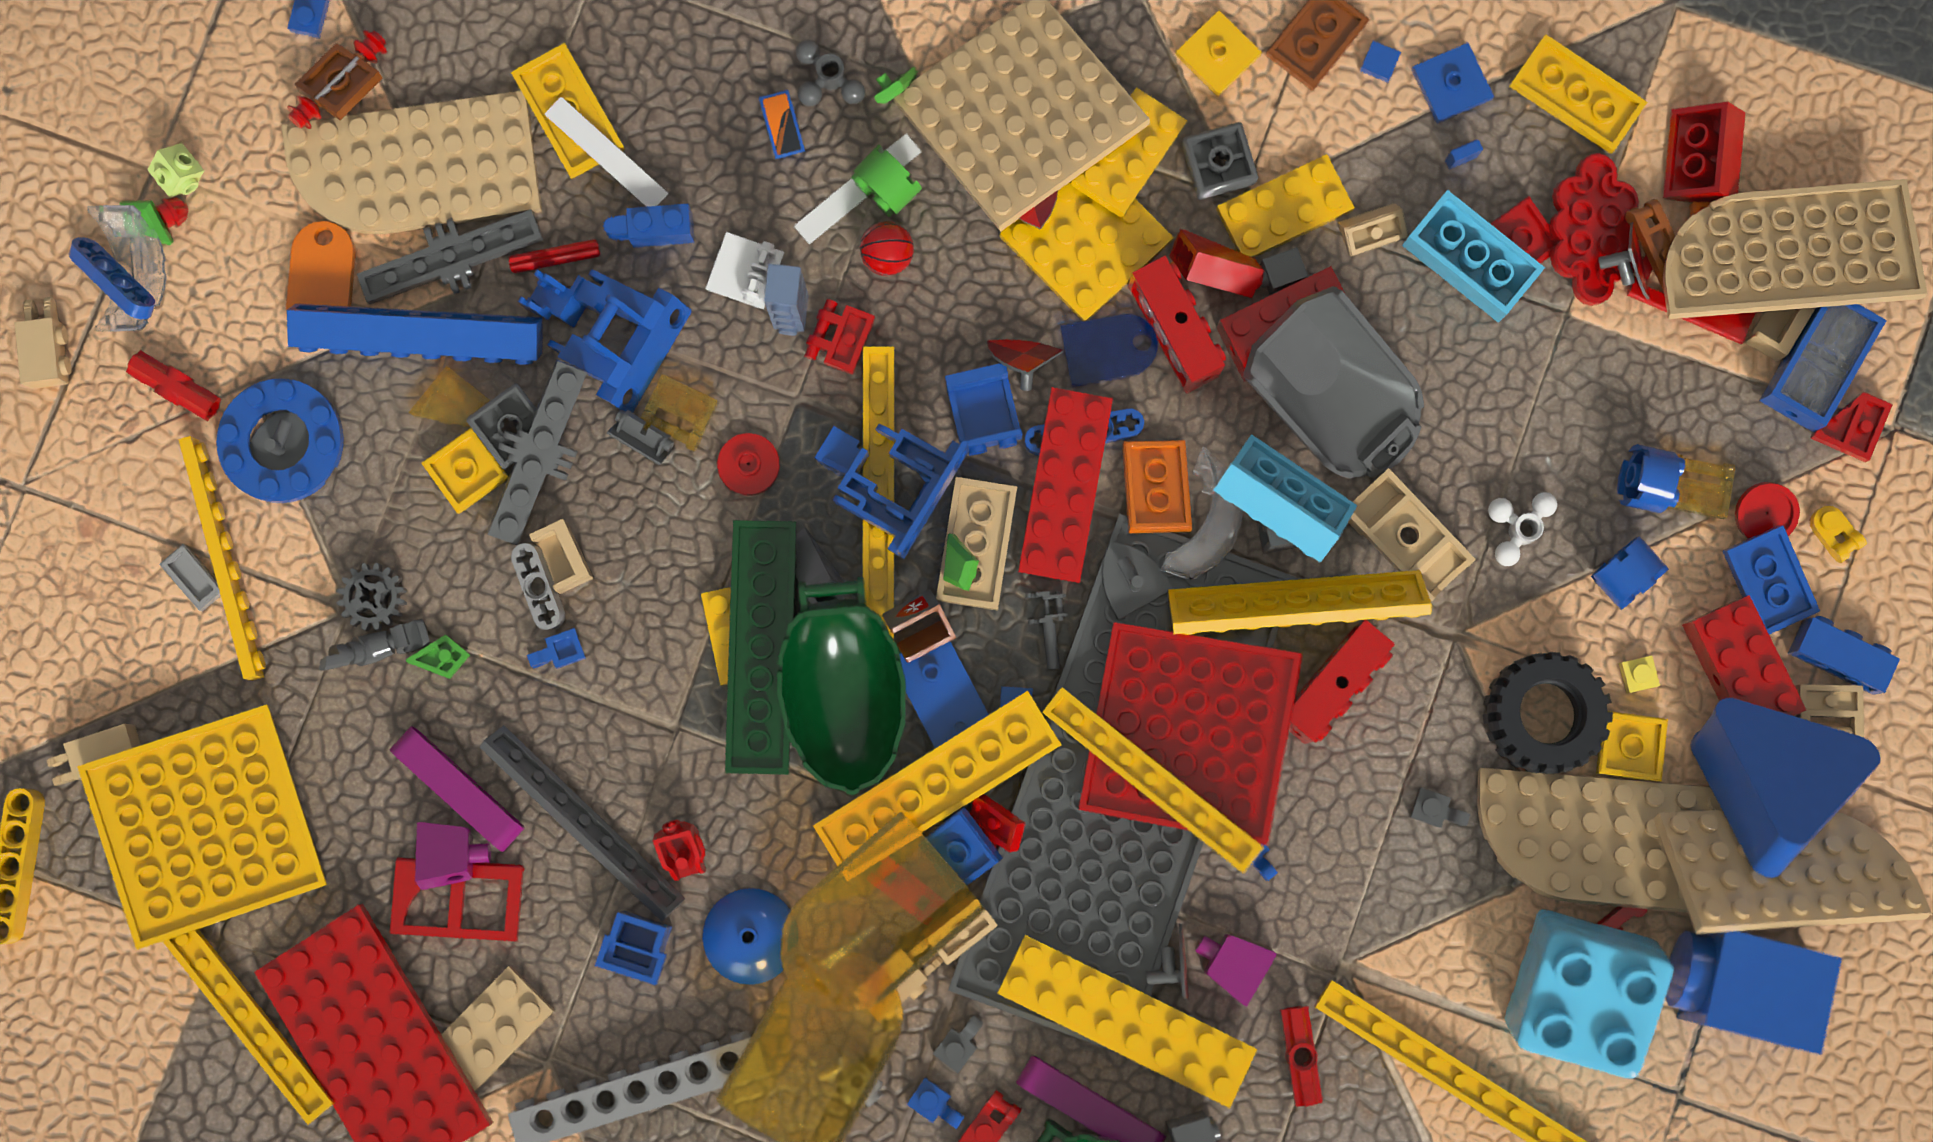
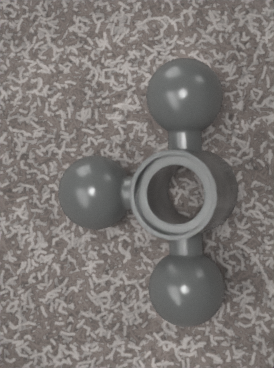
M803 40L797 45L796 56L798 60L804 64H814L818 77L814 82H805L799 87L798 98L805 106L817 105L822 98V88L835 90L840 87L842 98L849 104H858L864 99V85L858 80H847L845 78L844 65L840 57L835 54L820 56V48L813 40ZM828 67H835L839 70L833 77H827L823 74V71Z

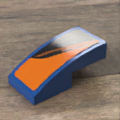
M784 90L759 97L775 159L805 152L789 91Z

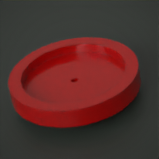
M744 433L734 436L724 444L718 456L717 468L721 480L731 491L739 495L754 496L765 492L775 483L780 471V459L775 447L769 440L758 434Z
M1761 482L1751 486L1741 495L1735 508L1736 525L1739 531L1748 539L1778 525H1783L1789 536L1796 528L1800 516L1799 503L1793 492L1774 482Z

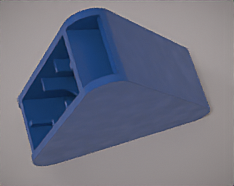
M1725 698L1719 701L1705 725L1691 740V751L1751 867L1760 875L1770 878L1779 876L1850 800L1878 767L1881 760L1877 747L1864 737L1735 698Z

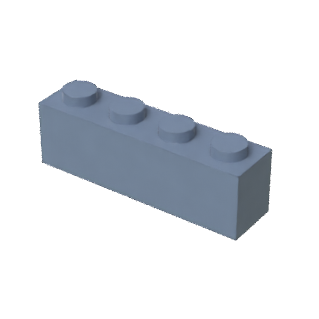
M768 264L764 303L774 329H779L778 333L791 336L797 335V331L805 332L809 295L801 267Z

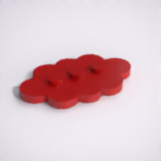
M1595 153L1580 161L1577 165L1575 176L1567 177L1554 188L1552 200L1558 212L1554 214L1549 223L1550 233L1557 242L1551 250V265L1561 276L1572 278L1574 295L1581 303L1589 306L1599 305L1608 300L1613 293L1614 282L1622 281L1618 266L1601 269L1599 257L1628 250L1630 225L1626 219V212L1633 208H1638L1639 205L1638 194L1635 189L1626 182L1617 181V169L1614 162L1607 155ZM1630 262L1632 272L1634 273L1633 264Z

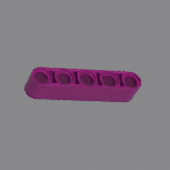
M411 725L389 749L397 759L501 852H504L525 829L521 822L414 726Z
M1031 1055L1015 1082L1026 1091L1102 1137L1122 1142H1164L1167 1138L1166 1135L1034 1055Z

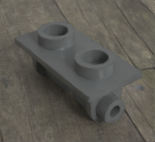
M621 409L615 417L617 422L607 431L608 435L658 465H661L675 449L673 447L675 441L670 439L671 435L664 433L653 425L647 431L644 430L646 421L629 410L625 412Z

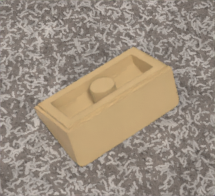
M1391 204L1338 222L1349 256H1354L1408 237L1403 210L1397 204Z

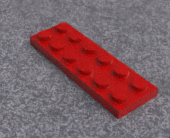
M1051 387L1018 572L1080 583L1113 398Z

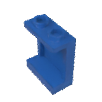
M999 363L945 376L946 389L959 444L962 441L969 444V456L987 452L986 447L999 445L1000 449H1004L1018 444L1017 440H1021L1023 434L1019 426L1006 366Z

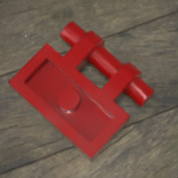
M826 299L823 309H819L816 316L818 322L812 335L809 334L806 341L808 347L804 356L815 361L819 350L827 352L824 359L825 365L853 375L875 321V315L846 305L842 316L834 313L838 303ZM829 325L837 326L832 342L824 339Z

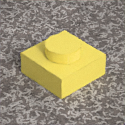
M1653 656L1619 663L1626 694L1660 686Z

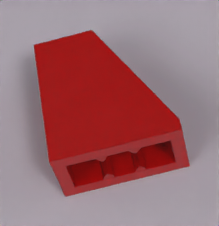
M1179 230L1169 257L1177 265L1186 280L1253 298L1256 289L1261 286L1264 277V269L1255 258L1187 230Z

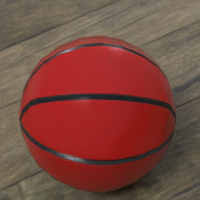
M883 221L874 224L864 232L859 246L861 259L868 269L878 275L891 276L900 273L908 267L913 258L914 243L912 237L904 227L895 222Z

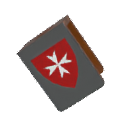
M931 589L882 614L891 633H895L931 613L937 612L940 621L897 643L907 663L956 638Z

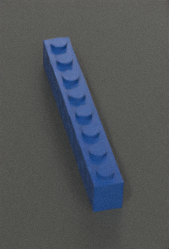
M296 303L287 309L288 347H298L300 352H315L319 348L329 349V352L332 354L348 353V350L360 351V354L364 356L379 355V352H389L392 357L397 358L409 357L410 354H422L424 359H439L442 355L453 356V360L469 361L472 360V357L484 358V361L488 363H499L503 359H513L516 364L521 365L533 364L543 354L542 317Z

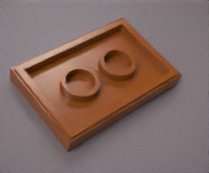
M1307 0L1269 47L1265 56L1313 92L1369 23L1370 19L1346 0Z

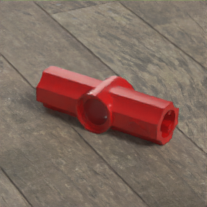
M141 350L129 360L126 373L141 383L154 389L153 392L176 406L181 405L207 422L219 410L221 398L194 383V379L171 365L168 367Z
M1308 1006L1280 1009L1286 1047L1285 1058L1289 1066L1295 1107H1306L1323 1103L1317 1067L1318 1054L1314 1048ZM1301 1047L1307 1048L1309 1052L1308 1060L1304 1064H1296L1294 1061L1295 1051Z

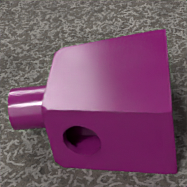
M417 822L415 882L421 890L468 881L473 877V863L491 861L490 843L473 844V835L469 828Z
M1229 934L1224 935L1220 944L1204 935L1195 949L1196 953L1210 960L1204 973L1246 1007L1277 956V953Z

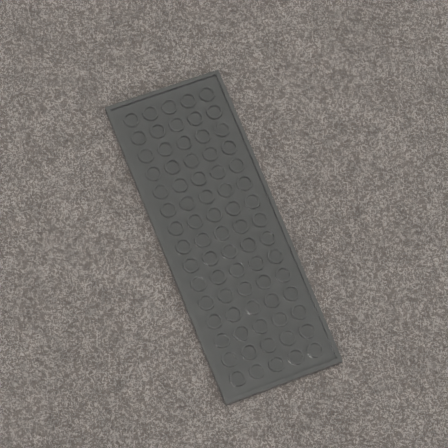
M1119 514L1110 541L1129 545L1144 552L1154 560L1168 578L1173 589L1296 580L1297 578L1172 532L1128 533L1127 516ZM1105 555L1054 694L1055 696L1062 687L1094 713H1097L1113 623L1173 632L1168 593L1120 620L1117 618L1104 588L1103 566ZM1279 626L1260 627L1256 630L1234 629L1226 632H1196L1192 635L1272 648ZM1046 716L1047 722L1062 745L1028 766L1012 810L1015 816L1026 822L1019 851L1009 853L999 846L998 852L1003 859L992 867L980 899V903L998 926L960 955L948 991L1109 1049L997 992L1024 936L1027 935L1150 996L1154 984L1147 983V972L1159 971L1162 963L1161 948L1167 947L1204 842L1188 830L1078 810L1090 750Z

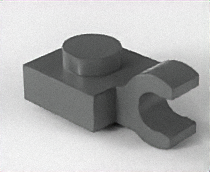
M1419 788L1410 818L1437 828H1442L1444 820L1464 827L1467 826L1471 814L1450 808V797Z
M973 1015L961 1032L952 1027L935 1049L933 1055L956 1073H959L978 1047L971 1040L982 1027L983 1022Z

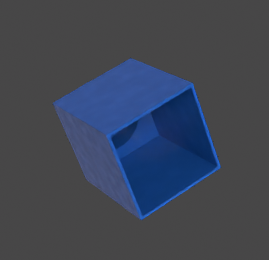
M1684 931L1679 936L1669 959L1673 966V974L1667 994L1665 995L1667 1004L1670 1007L1678 1008L1677 1019L1822 1055L1842 961L1841 957L1738 931L1711 933Z

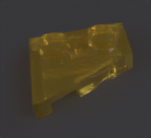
M446 366L409 413L416 418H426L441 423L457 424L471 428L466 421L467 418L491 400Z

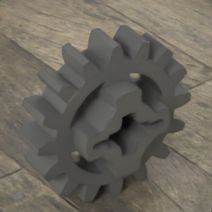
M362 563L361 572L351 568L350 571L353 577L351 579L342 577L341 580L346 584L345 589L339 588L336 591L343 595V599L336 602L337 605L346 607L341 614L342 617H352L350 625L357 627L361 623L362 630L365 631L370 630L371 624H373L374 629L377 631L382 630L383 622L389 626L394 625L391 617L393 615L401 617L403 614L398 610L399 605H407L405 600L400 599V595L405 594L407 589L398 587V584L403 579L398 575L391 578L394 570L387 567L382 572V565L379 563H375L372 570L369 564ZM381 577L384 580L374 584L367 578ZM355 587H356L357 589H356L355 598L352 599L353 592H354V589H355ZM368 589L376 593L374 595L376 605L367 601L370 599ZM392 594L391 602H390V605H389V607H388V606H387L388 598H389V596ZM372 610L376 617H363L360 613Z

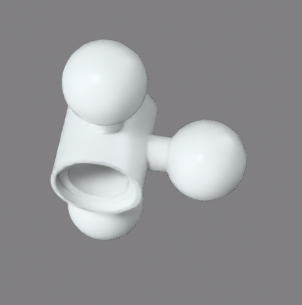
M1547 492L1537 494L1532 500V513H1526L1520 517L1513 513L1512 503L1505 498H1497L1490 503L1488 507L1490 518L1498 523L1507 521L1510 524L1509 536L1511 541L1500 543L1495 550V558L1498 563L1503 566L1516 564L1520 558L1519 547L1541 537L1544 531V524L1541 518L1551 516L1557 509V500L1552 494ZM1521 522H1527L1531 525L1533 530L1531 537H1526L1521 533Z

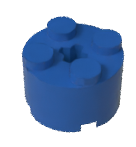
M1635 444L1628 451L1633 453L1630 461L1624 459L1620 468L1617 494L1623 495L1624 500H1619L1620 504L1655 513H1662L1668 507L1674 508L1680 496L1677 486L1679 477L1685 469L1684 458H1679L1675 452Z
M1638 536L1613 555L1614 557L1607 563H1604L1591 577L1614 604L1622 610L1635 599L1636 595L1640 592L1643 594L1657 582L1656 580L1666 573L1669 568L1649 545Z

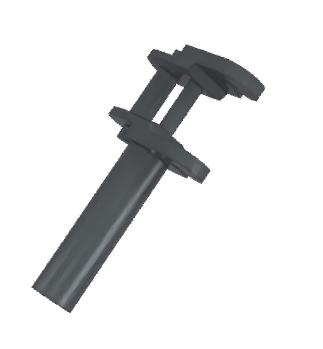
M1049 591L1025 594L1027 599L1042 597L1044 600L1045 617L1038 620H1028V624H1043L1047 670L1060 669L1056 628L1052 619L1058 618L1059 621H1063V617L1068 616V613H1063L1062 598L1066 597V594H1060V591H1055L1056 595H1050ZM1051 599L1056 601V614H1050L1049 600Z

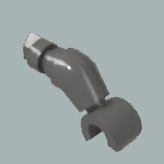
M422 619L392 627L390 628V633L387 630L354 637L351 642L346 644L332 645L329 648L328 656L320 660L319 670L325 671L348 666L349 664H356L358 666L369 665L395 654V649L398 654H405L425 648L429 645L425 624Z

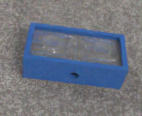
M1860 304L1816 307L1790 352L1783 358L1759 401L1812 432L1826 427L1887 320Z

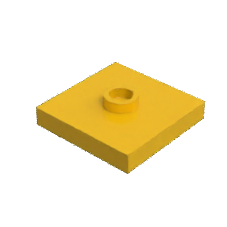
M1220 11L1215 13L1175 53L1217 97L1262 54Z
M472 428L462 433L421 463L458 514L509 478L508 474L495 460Z
M1613 712V721L1607 723L1606 729L1610 730L1608 739L1600 744L1602 749L1598 753L1596 774L1662 782L1668 719Z

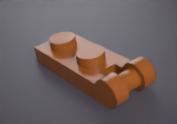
M1652 199L1646 202L1644 207L1640 209L1633 208L1627 211L1626 219L1629 225L1632 222L1634 223L1637 237L1662 290H1664L1663 272L1665 260L1676 236L1660 202L1657 199ZM1646 219H1652L1655 226L1649 228Z

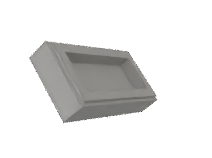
M182 544L159 564L199 611L203 612L221 596L216 578L186 544Z

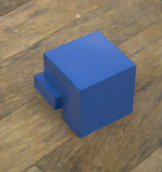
M627 911L617 912L610 935L605 934L595 966L657 985L667 957V953H664L672 926Z

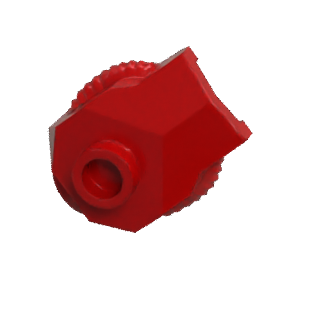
M671 820L663 824L662 829L654 834L652 840L662 868L667 870L675 881L692 874L705 873L704 858L706 849L697 827L685 821L680 822V820Z

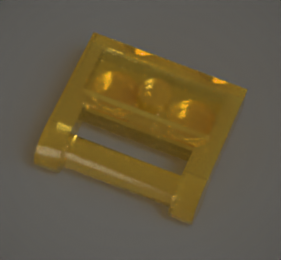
M662 374L640 418L646 421L645 429L653 425L664 433L671 435V438L686 444L687 449L695 452L719 402ZM660 408L695 425L692 433L656 417L657 409Z
M1677 454L1679 458H1683L1682 454ZM1684 458V471L1720 477V485L1679 477L1677 489L1680 492L1678 503L1674 508L1668 507V509L1719 519L1728 518L1735 465L1729 463L1718 465Z

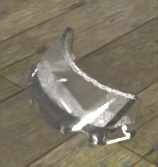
M134 205L87 206L88 213L93 216L103 229L109 241L114 259L154 297V309L159 307L166 285V260L162 244L155 229H150L146 221L141 217V212ZM111 299L104 316L95 325V329L101 332L141 331L148 324V319H136L127 315Z
M1206 447L1201 448L1192 474L1201 477L1203 481L1202 492L1212 495L1210 510L1202 527L1194 537L1177 550L1166 553L1161 568L1164 572L1188 580L1201 577L1203 573L1214 566H1218L1225 559L1236 542L1237 533L1242 523V509L1233 503L1227 502L1214 491V488L1228 468Z

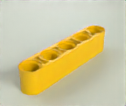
M14 789L8 793L4 802L0 826V927L5 922L9 927V932L5 938L0 933V945L19 941L25 932L45 808L43 794L35 789ZM24 795L29 798V806L25 811L21 808L20 804ZM19 827H22L24 830V838L21 842H18L15 837L16 830ZM14 858L19 863V869L16 874L12 873L10 869L11 861ZM9 890L14 895V901L11 906L5 901V895Z

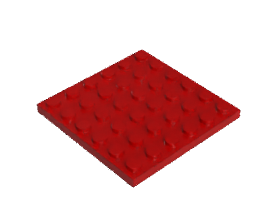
M1114 622L1096 714L1255 841L1269 846L1303 655L1296 652L1194 635L1174 634V632ZM1089 751L1078 810L1188 830Z

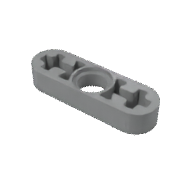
M519 544L513 549L511 560L533 620L541 629H557L564 623L565 610L559 594L553 588L554 581L541 548L535 544ZM525 551L533 553V557L529 559L530 564L522 562V558L526 556ZM539 568L540 570L539 572H533L528 575L526 574V572H531L532 569ZM538 577L542 578L545 582V591L541 595H535L531 589L533 580ZM550 597V601H546L545 604H537V601L546 600ZM547 609L554 610L555 615L551 617V621L544 620L543 616L547 614Z

